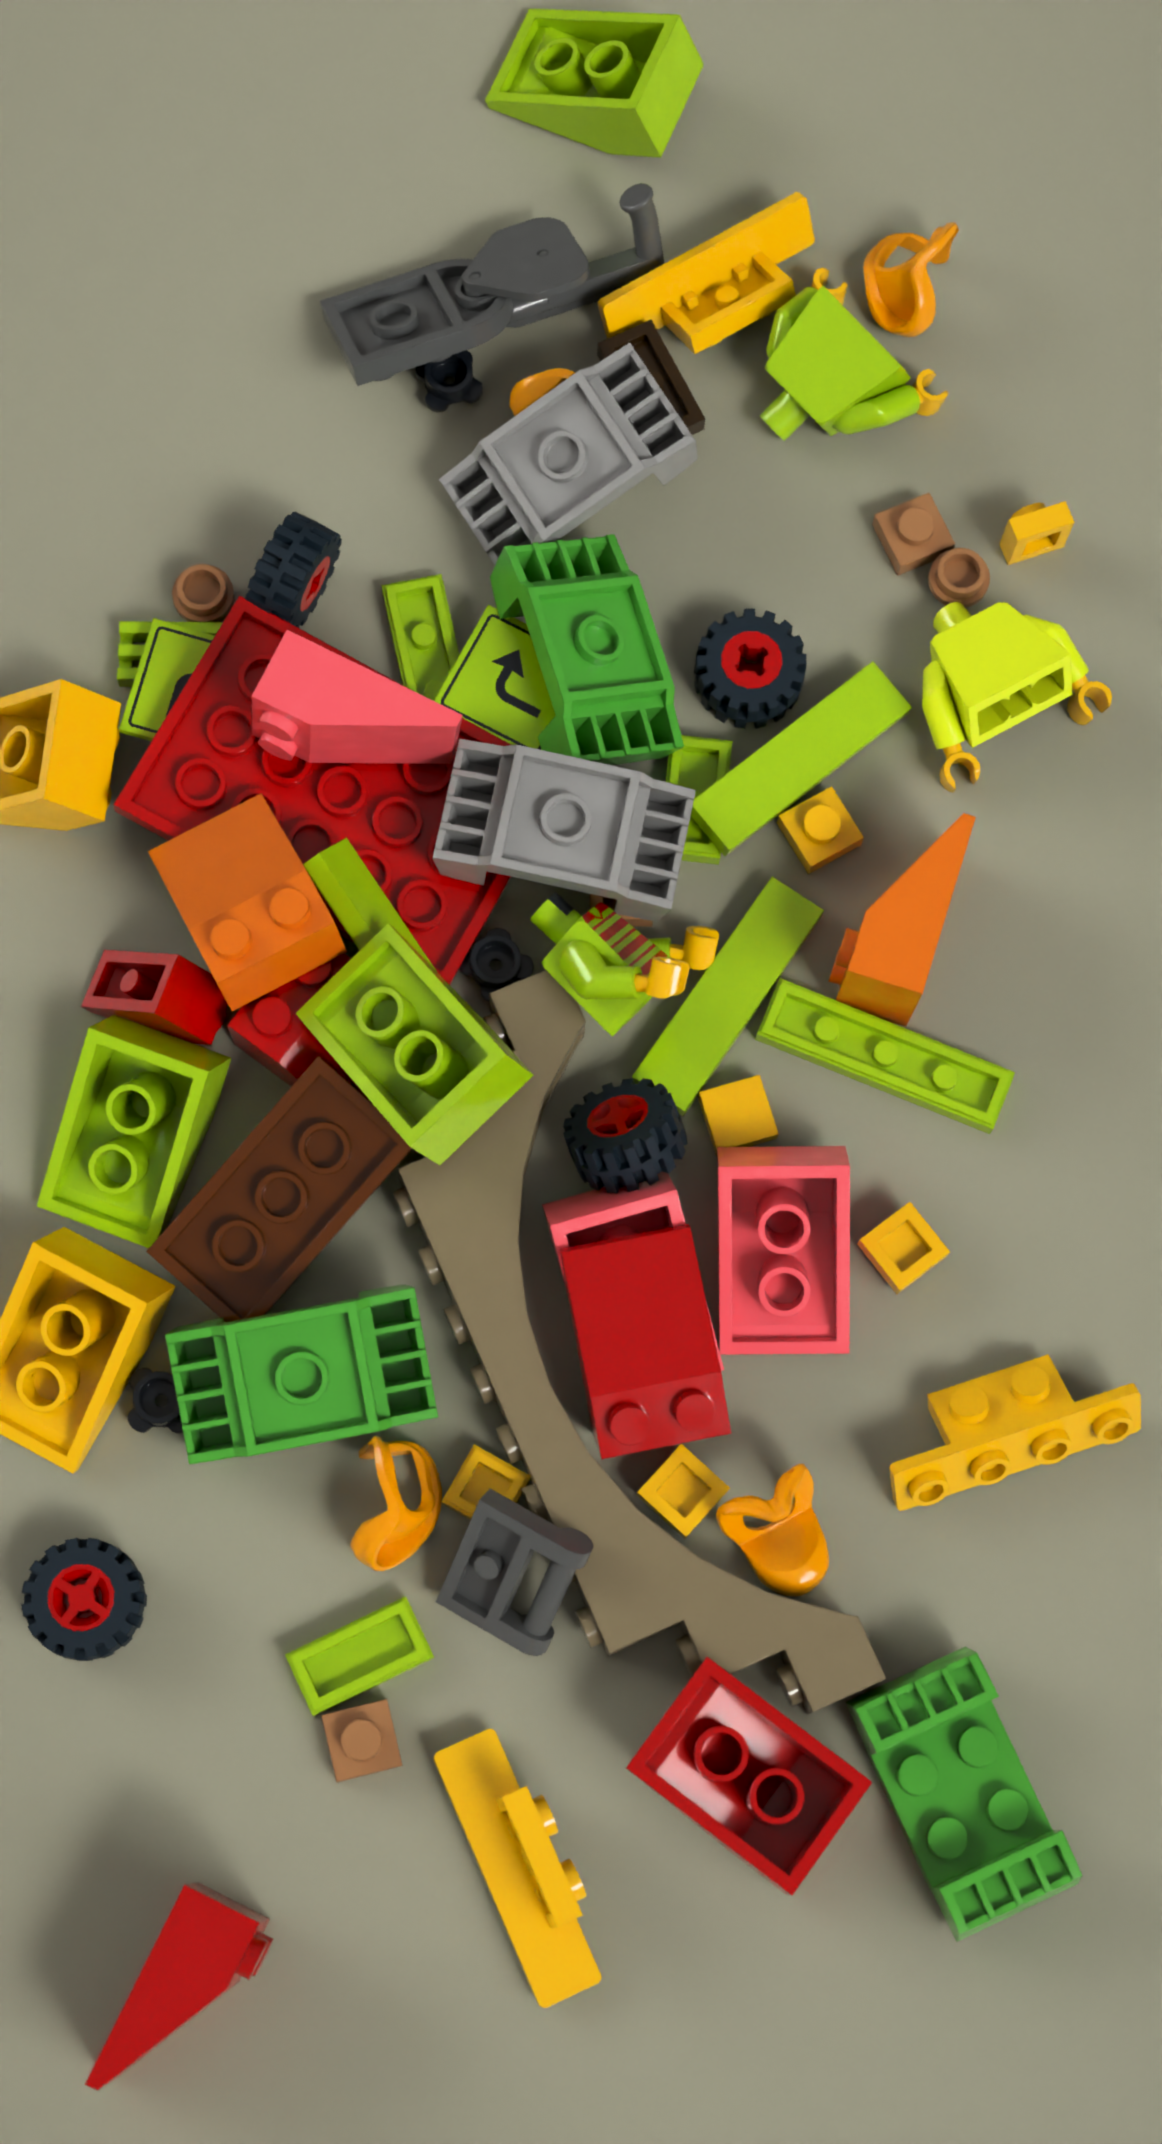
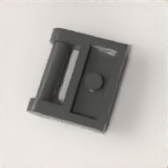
M489 1489L477 1504L436 1603L525 1654L532 1656L543 1655L546 1653L554 1636V1629L551 1624L576 1569L585 1567L594 1547L593 1543L583 1532L574 1528H559L505 1496ZM534 1551L550 1559L551 1562L528 1613L521 1615L511 1609L510 1606Z

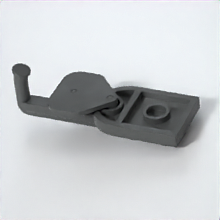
M635 184L624 191L619 201L621 209L629 213L635 247L589 263L564 222L555 218L541 217L496 231L474 259H452L433 263L321 300L320 304L324 320L357 386L372 381H383L391 378L396 373L429 362L446 360L453 354L488 342L502 332L505 327H522L597 302L602 297L663 265L664 256L659 222L652 200L653 190L648 184Z

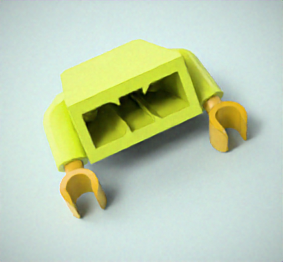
M953 602L941 608L936 614L933 626L939 634L935 635L930 641L931 663L923 670L922 708L935 748L943 749L946 757V762L940 769L939 777L942 786L947 791L954 792L956 790L955 781L950 773V767L953 764H961L968 769L973 785L980 775V763L972 754L963 752L961 742L966 740L973 748L1069 696L1071 697L1067 704L1068 713L1071 719L1080 725H1086L1093 720V714L1086 706L1084 696L1091 698L1097 709L1102 713L1110 707L1112 701L1110 689L1101 682H1089L1086 677L1089 668L1067 631L1061 625L1031 615H1022L1010 604L1001 602L973 616L963 604Z

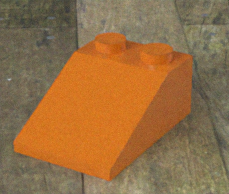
M262 793L148 851L231 1011L254 1001L347 952L331 914Z
M963 813L866 910L858 931L846 928L828 981L840 985L836 1001L904 1027L907 1026L924 991L975 822V816Z

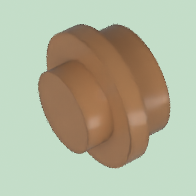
M967 548L950 549L941 553L932 563L928 575L929 588L934 597L942 604L947 605L953 602H960L965 608L977 604L985 596L990 583V572L985 561L973 550Z
M197 564L187 568L177 577L172 589V598L177 612L186 621L218 622L230 612L233 606L234 589L230 578L221 569L212 565Z

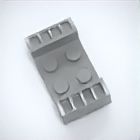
M629 342L594 366L578 370L482 439L470 455L439 480L494 565H496L504 546L528 545L536 542H556L652 473L664 486L698 459L696 440Z
M459 739L432 859L441 875L484 886L486 873L492 872L616 899L614 912L617 914L659 921L672 908L696 790L653 779L640 771L517 744L501 746Z

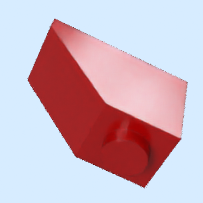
M104 950L81 1007L106 1018L116 1015L190 1043L211 1045L216 1032L225 1021L227 1002L212 974L179 954Z

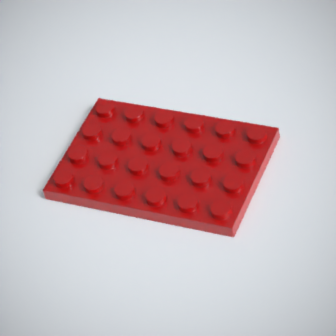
M239 595L113 804L115 812L169 841L262 793L303 864L345 838L349 840L438 974L451 985L512 878L506 875L487 872L484 886L441 875L432 859L456 752L450 764L309 763L296 756L290 761L284 760L264 750L258 744L259 738L253 736L252 694L286 630L306 638L390 680L392 679L271 612L267 613ZM462 718L457 747L459 739L501 746L511 745ZM316 887L317 891L319 892L323 902L325 903L329 913L331 914L337 926L340 936L353 942V940L351 939V937L349 936V934L347 933V931L345 930L337 916L334 914V912L332 911V909L330 908V906L328 905V903Z

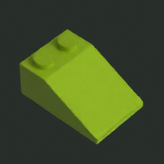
M529 8L485 102L489 109L608 154L661 158L704 63L680 14Z
M389 923L295 1013L412 1149L438 1165H441L533 1076L530 1070L495 1031Z
M116 1015L88 1027L37 1207L150 1248L165 1231L171 1220L213 1120L231 1057Z

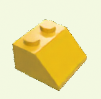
M63 679L0 697L1 825L69 831L105 821L106 810L111 801L110 781L114 752L120 738L118 728L121 710L120 702Z

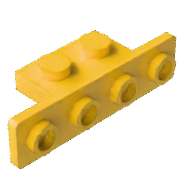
M795 192L602 297L598 301V308L606 338L608 339L652 320L657 330L666 326L694 354H697L710 346L716 345L722 339L751 323L770 315L796 295L793 280L777 264L808 248L815 241L807 198L800 192Z
M1049 1354L927 1394L928 1410L945 1445L896 1461L889 1466L893 1500L899 1511L918 1505L929 1506L941 1501L945 1496L978 1485L995 1484L1008 1475L1037 1465L1055 1464L1070 1454L1100 1444L1117 1443L1141 1429V1395L1135 1384L1130 1383L1074 1402Z
M486 1729L436 1752L433 1761L538 2005L542 2008L550 2007L598 1984L601 1981V1974L577 1921V1918L583 1916L577 1901L585 1898L586 1892L571 1859L560 1862L549 1837L558 1833V1828L544 1796L541 1794L532 1798L527 1786L519 1787L498 1736L493 1729Z

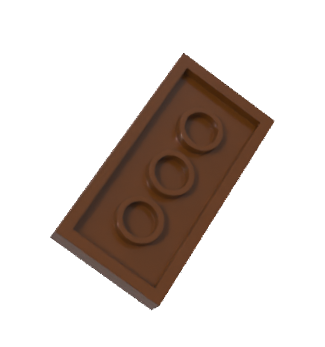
M318 1056L146 1252L220 1318L223 1317L224 1322L266 1315L408 1155L412 1148L363 1092L322 1056Z

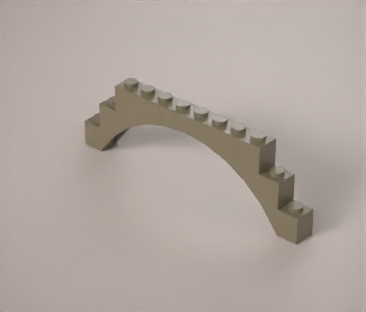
M546 970L489 993L491 1014L483 1017V1020L530 1070L533 1076L441 1165L425 1157L399 1168L398 1173L402 1188L392 1193L406 1226L409 1227L418 1223L428 1246L419 1249L418 1254L432 1286L444 1281L453 1305L443 1310L458 1345L470 1341L479 1364L469 1368L479 1395L484 1404L496 1400L506 1424L495 1428L503 1450L510 1464L522 1460L527 1474L530 1475L532 1484L522 1488L530 1511L559 1528L568 1527L583 1532L593 1543L594 1547L585 1567L576 1569L570 1582L576 1583L585 1607L576 1610L575 1613L589 1646L592 1648L602 1643L607 1656H610L680 1624L685 1636L676 1639L675 1643L691 1677L706 1657H709L732 1675L779 1653L784 1665L775 1669L782 1690L790 1705L795 1706L802 1703L806 1714L813 1713L885 1680V1674L858 1616L839 1613L768 1593L699 1558L641 1513L584 1446L550 1385L527 1316L519 1251V1232L523 1182L541 1118L575 1050L584 1038L586 1020L577 1001Z

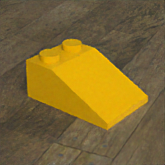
M62 1227L34 1241L0 1318V1434L72 1474L78 1471L132 1374L150 1346L176 1286L66 1227Z

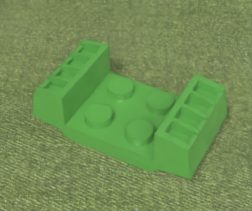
M615 534L595 538L583 537L576 540H557L556 542H536L528 545L504 546L490 576L497 611L500 619L524 616L556 715L538 736L541 749L608 765H618L661 759L683 748L684 744L674 708L675 686L639 577L629 570Z
M406 1284L361 1291L358 1298L225 1323L223 1317L178 1326L165 1334L189 1465L233 1457H249L380 1432L391 1427L438 1417L415 1287Z
M966 1646L846 1702L874 1771L923 1877L933 1893L956 1942L1077 1885L1082 1878L1080 1868L1063 1831L1052 1830L991 1701L999 1697L977 1652Z

